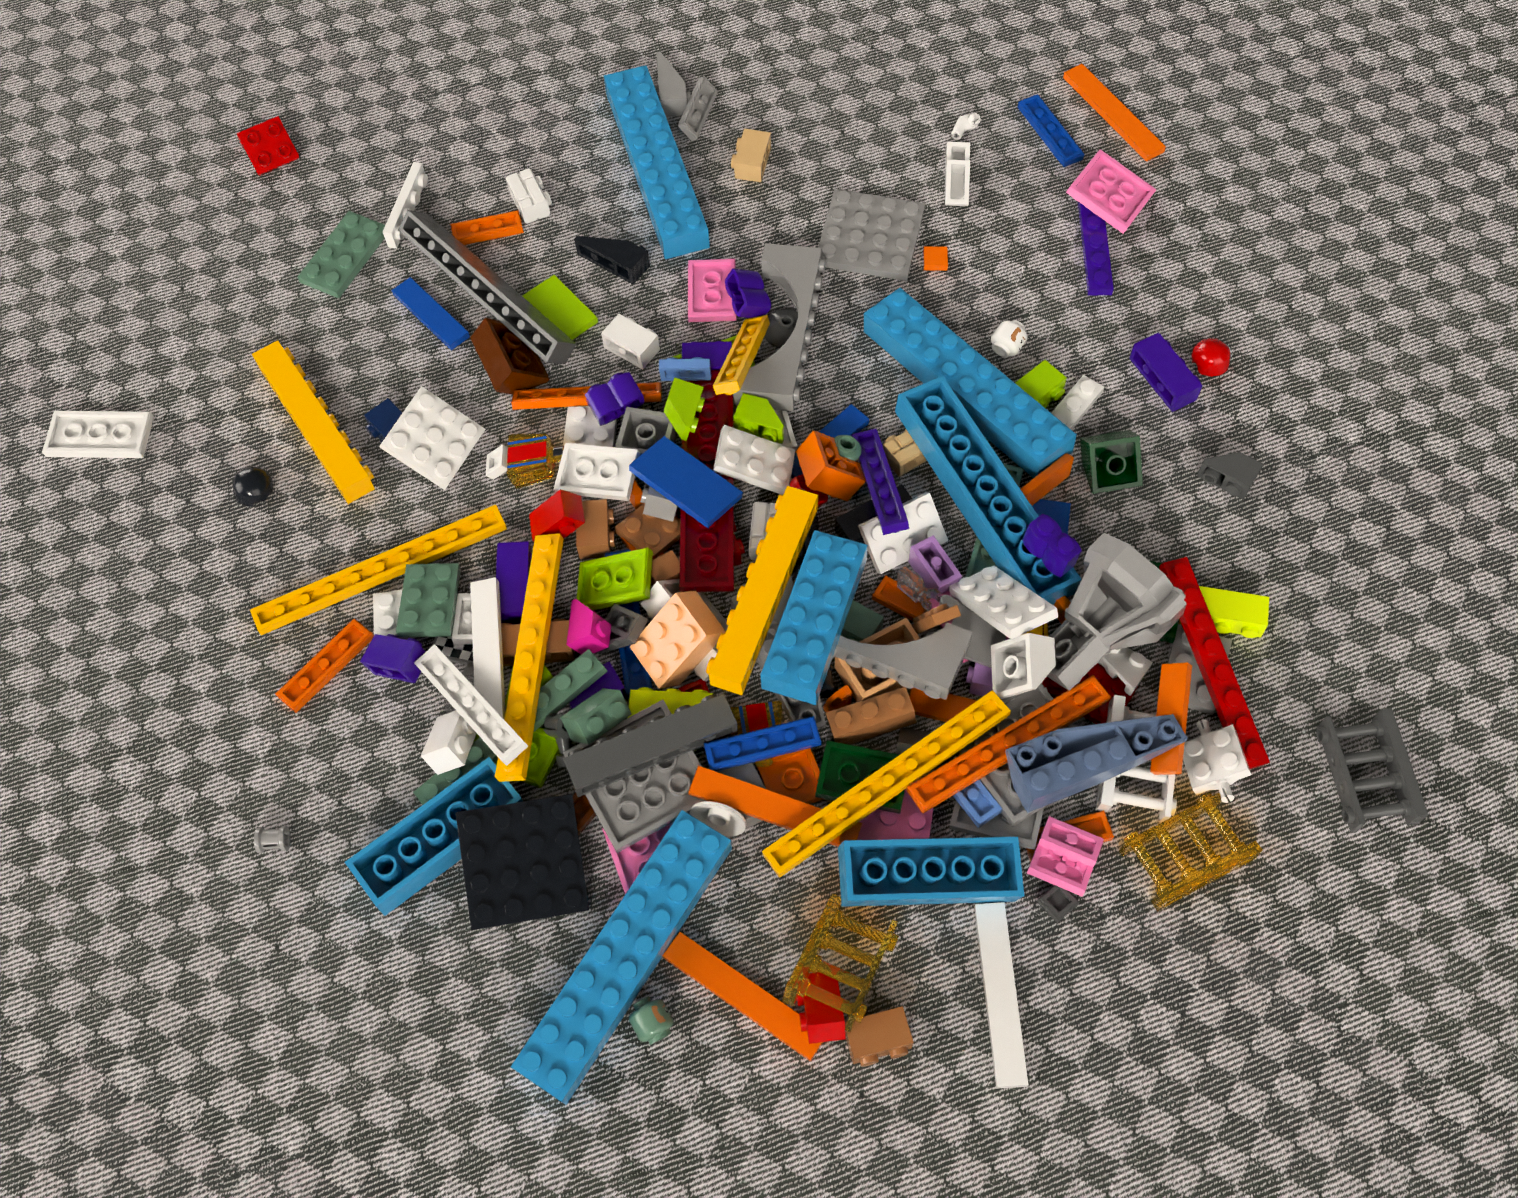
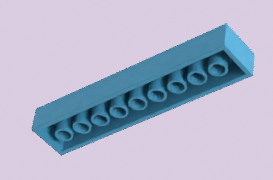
M647 65L604 75L606 95L664 258L669 259L710 248L708 227Z
M898 288L864 313L865 334L923 384L943 376L982 434L1018 466L1023 468L1032 478H1035L1064 454L1068 453L1070 455L1073 453L1077 434L903 289Z
M943 376L898 394L895 413L997 568L1052 605L1063 596L1068 598L1074 595L1082 580L1074 567L1062 577H1058L1045 567L1041 558L1034 556L1025 547L1023 538L1027 527L1039 516Z
M681 810L511 1065L512 1069L563 1104H568L663 957V954L732 850L730 839Z

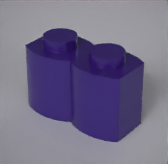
M732 268L725 279V287L728 295L732 298L735 314L738 317L744 318L766 315L771 309V300L764 290V282L761 275L757 271Z
M630 372L617 373L610 378L608 383L602 385L595 384L585 394L586 402L600 426L608 424L625 414L626 407L639 408L645 403L644 396Z
M1041 514L1028 525L1023 538V543L1027 550L1034 556L1041 558L1045 567L1058 577H1062L1075 566L1082 551L1077 541L1070 535L1063 533L1058 523L1045 514Z

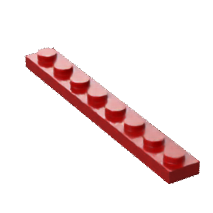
M1184 557L1162 563L1159 569L1167 576L1174 587L1181 589L1186 595L1184 600L1187 605L1179 619L1222 727L1233 724L1249 769L1270 763L1188 558Z

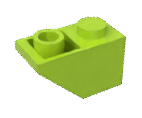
M674 377L664 413L681 440L687 441L689 432L695 433L699 418L694 417L695 413H701L705 398L701 397L703 387Z
M743 393L733 417L734 428L772 442L783 444L784 425L769 401L765 398Z

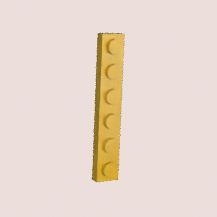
M768 315L744 320L713 384L716 395L723 393L731 395L741 389L770 325Z

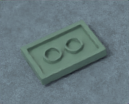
M459 563L406 564L396 627L398 637L452 636L461 572Z

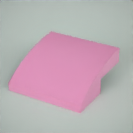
M1049 816L1027 874L1083 896L1104 839Z

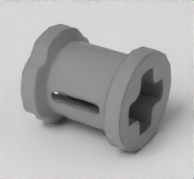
M288 826L264 830L263 827L256 828L254 833L256 852L264 853L265 850L271 849L288 851L290 848V830Z

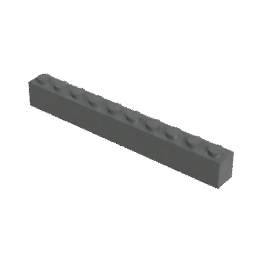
M407 210L398 231L546 363H567L576 346L572 339L428 213Z

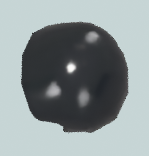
M260 467L245 468L239 471L233 479L235 499L238 503L248 507H252L256 501L265 502L273 491L272 477L266 470Z

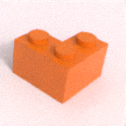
M813 430L796 450L805 483L813 491H819L833 498L848 501L866 482L860 463L840 456L833 437Z

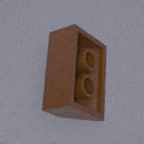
M485 317L470 337L496 392L513 395L515 390H529L550 380L539 356L499 320Z

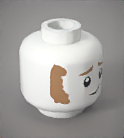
M1006 320L1000 323L991 336L993 351L1004 358L1017 355L1028 338L1024 325L1017 320Z

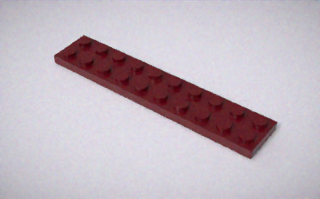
M720 370L711 371V380L687 381L703 387L701 397L705 398L701 413L696 412L694 416L699 418L695 433L689 432L687 441L682 440V449L711 470L714 468L722 427L724 425L733 427V394L726 395L723 393L716 395L713 388ZM717 473L734 485V478ZM734 506L709 528L681 509L680 592L734 591Z

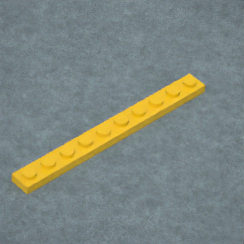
M495 504L252 608L250 612L260 635H264L405 574L406 564H428L507 530L506 524Z
M560 533L535 536L504 719L528 747L507 766L498 758L495 778L499 782L524 781L527 776L564 541Z
M993 690L768 846L762 851V855L779 878L901 793L909 785L918 781L1010 716L1011 710Z

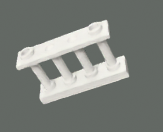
M1114 695L1109 702L1106 723L1155 717L1156 715L1129 710V707L1125 706L1126 697ZM1136 766L1098 785L1096 811L1104 810V812H1108L1113 805L1123 803L1159 810V823H1165L1171 816L1175 815L1177 799L1173 798L1175 774L1154 775L1150 772V769ZM1124 775L1161 782V799L1121 792L1119 788L1115 787L1116 777Z

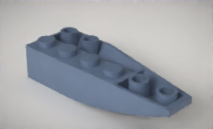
M1171 714L1057 729L1008 748L1005 753L1014 790L1024 809L1029 813L1120 775L1186 742L1188 738L1175 716Z

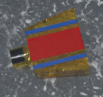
M546 434L508 435L507 477L516 489L553 478L555 475V462H561L564 445L555 447Z
M781 700L731 707L737 722V733H734L735 736L783 724ZM768 758L757 761L756 765L758 767H768L773 763V760Z

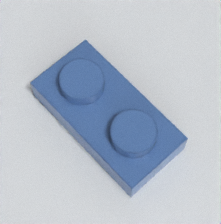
M673 357L660 359L659 372L661 381H673L674 377L684 381L711 380L710 359L694 357L692 359Z
M980 780L953 795L977 828L1002 812L1001 806Z

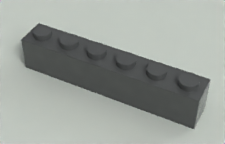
M724 693L718 696L712 694L706 696L701 700V703L694 706L684 705L675 710L674 714L664 717L660 715L649 720L647 725L639 728L637 726L629 727L622 731V735L612 739L611 737L602 738L595 742L594 746L585 750L584 748L572 750L563 760L577 796L580 797L704 746V743L716 741L737 733V722Z

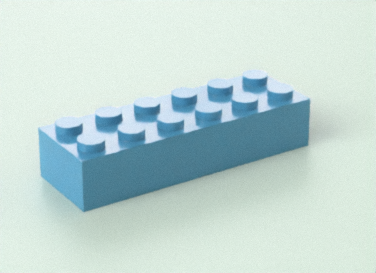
M814 530L760 675L761 689L816 705L867 561L868 545Z
M490 757L345 861L347 867L384 916L462 859L456 812L523 802L521 796L509 781L499 782L495 778L496 765Z
M1018 837L846 840L838 847L841 907L1015 902L1024 897Z

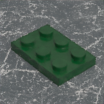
M827 741L815 797L836 800L899 756V754ZM905 790L879 807L878 810L900 814Z

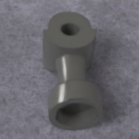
M551 713L545 718V729L543 730L547 735L554 737L560 751L556 755L558 767H566L563 760L565 758L563 752L571 749L570 737L560 719L564 714Z

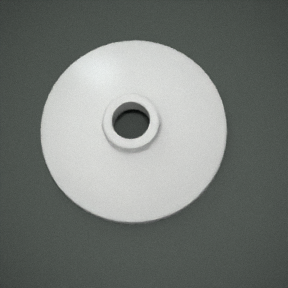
M704 801L693 805L690 811L691 816L724 836H737L745 831L747 823L743 815L725 804Z

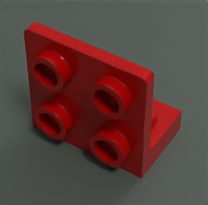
M279 116L236 133L242 148L245 149L259 176L299 159V155Z

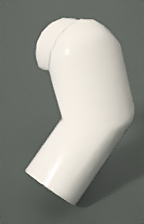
M972 113L959 117L951 132V137L955 140H960L964 131L976 128L981 121L980 115Z

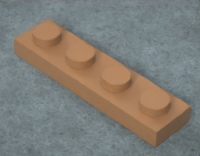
M947 603L913 618L914 624H912V627L919 634L961 616L957 605L948 608Z

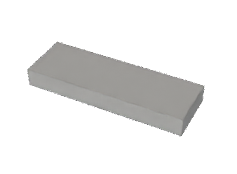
M705 76L698 79L678 123V127L691 141L698 139L718 93Z

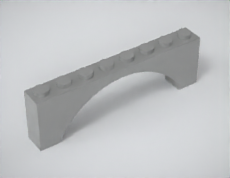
M765 243L761 259L762 277L769 278L785 291L796 308L798 319L791 336L785 344L766 360L750 367L741 389L733 394L734 406H738L742 394L745 393L767 399L774 410L794 411L795 401H800L801 387L798 385L799 382L804 381L805 368L802 367V364L807 363L808 360L806 344H811L812 330L809 329L810 326L815 324V311H813V308H818L819 293H817V290L822 288V276H820V273L825 272L826 258H822V248Z
M792 574L769 628V632L773 636L777 632L794 586ZM946 622L943 629L929 636L894 645L860 643L840 635L833 658L837 657L845 660L848 665L855 668L862 667L868 669L880 678L888 677L896 680L903 687L910 689L914 687L924 691L931 698L947 700L970 646L973 632Z

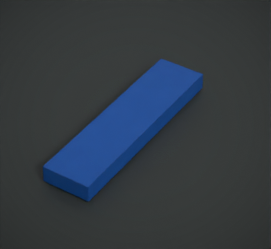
M1038 94L1018 102L1017 108L1063 168L1083 160L1084 153Z
M411 277L391 290L393 296L451 351L470 338L469 332Z
M851 404L819 432L833 438L838 435L852 436V434L859 433L869 424V418ZM796 452L792 467V479L803 474Z
M812 716L704 743V749L709 769L717 772L820 746L821 739L815 718Z

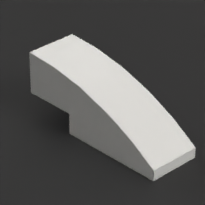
M947 142L945 205L968 206L970 142Z

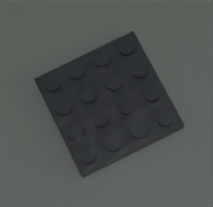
M572 794L456 812L471 931L589 911Z

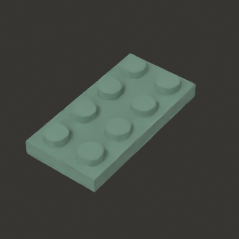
M348 211L297 276L299 282L340 298L385 239L383 234L385 225Z

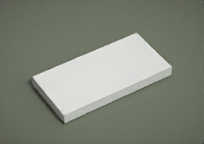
M54 411L42 453L46 457L144 458L154 416L151 412Z

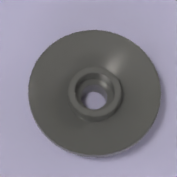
M780 309L768 315L770 325L764 337L772 346L781 348L791 336L798 319L797 311L794 309Z

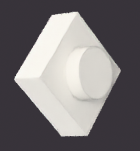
M502 444L487 454V477L494 480L510 469L507 468L508 465H511V462L507 463L509 447Z

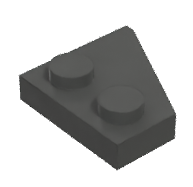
M614 603L605 619L611 624L609 647L596 653L602 654L635 644L645 629L648 619Z

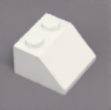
M1027 633L1012 640L1009 639L991 645L992 689L1000 699L1037 689L1056 666L1054 638Z

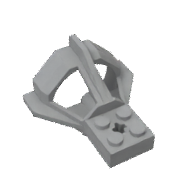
M1103 533L1088 548L1084 558V573L1080 576L1082 580L1069 607L1065 610L1066 620L1050 636L1054 638L1056 666L1047 677L1069 691L1111 650L1158 642L1183 615L1187 605L1184 600L1186 597L1184 592L1174 587L1161 570L1130 544L1106 533Z

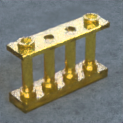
M1207 793L1196 800V805L1142 833L1134 831L1123 839L1124 843L1119 850L1121 856L1134 851L1157 886V894L1151 901L1157 912L1255 860L1263 851L1257 841L1248 845L1245 842H1240L1217 808L1221 802L1220 793L1215 795ZM1205 812L1208 814L1230 846L1229 852L1231 854L1224 858L1215 854L1193 821L1195 817ZM1183 825L1207 861L1205 863L1206 867L1199 871L1196 868H1192L1168 833L1169 831ZM1158 837L1181 872L1180 878L1182 880L1175 884H1172L1171 881L1167 882L1144 844Z
M832 893L786 984L782 1002L794 1006L798 996L803 998L805 995L848 1014L849 1017L845 1030L851 1032L855 1021L861 1024L868 1006L863 1003L887 950L893 952L899 935L894 933L898 922L892 920L887 933H884L843 915L844 911L840 910L841 897ZM838 926H841L881 944L877 955L875 956L834 938L833 933H830L832 927L838 928ZM829 948L871 967L866 979L823 961L822 956L819 955L821 949L827 951ZM810 972L814 974L820 972L860 990L855 1003L811 984V980L807 979Z

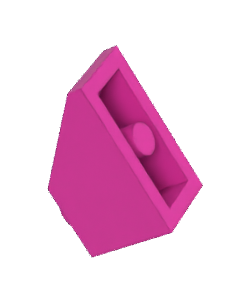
M572 600L566 645L581 655L588 649L594 654L608 648L611 624L579 600Z

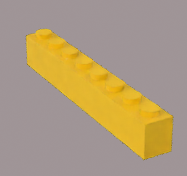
M277 340L252 353L260 371L347 504L375 490L371 482L374 476L367 465L362 467L360 464L362 458L355 447L350 449L348 444L351 442L344 430L340 432L337 430L339 424L332 413L327 415L325 412L328 410L327 405L321 396L315 397L314 394L317 393L315 387L310 380L305 381L303 379L306 375L299 363L293 364L292 361L295 358L289 348L283 349Z
M787 486L784 494L778 496L775 504V510L777 511L774 517L768 519L765 540L761 539L757 546L756 555L758 557L755 563H750L746 578H748L745 586L741 585L738 591L737 607L729 612L727 631L719 636L716 646L718 649L715 658L711 657L708 662L706 673L709 674L710 685L743 695L818 510L817 494Z

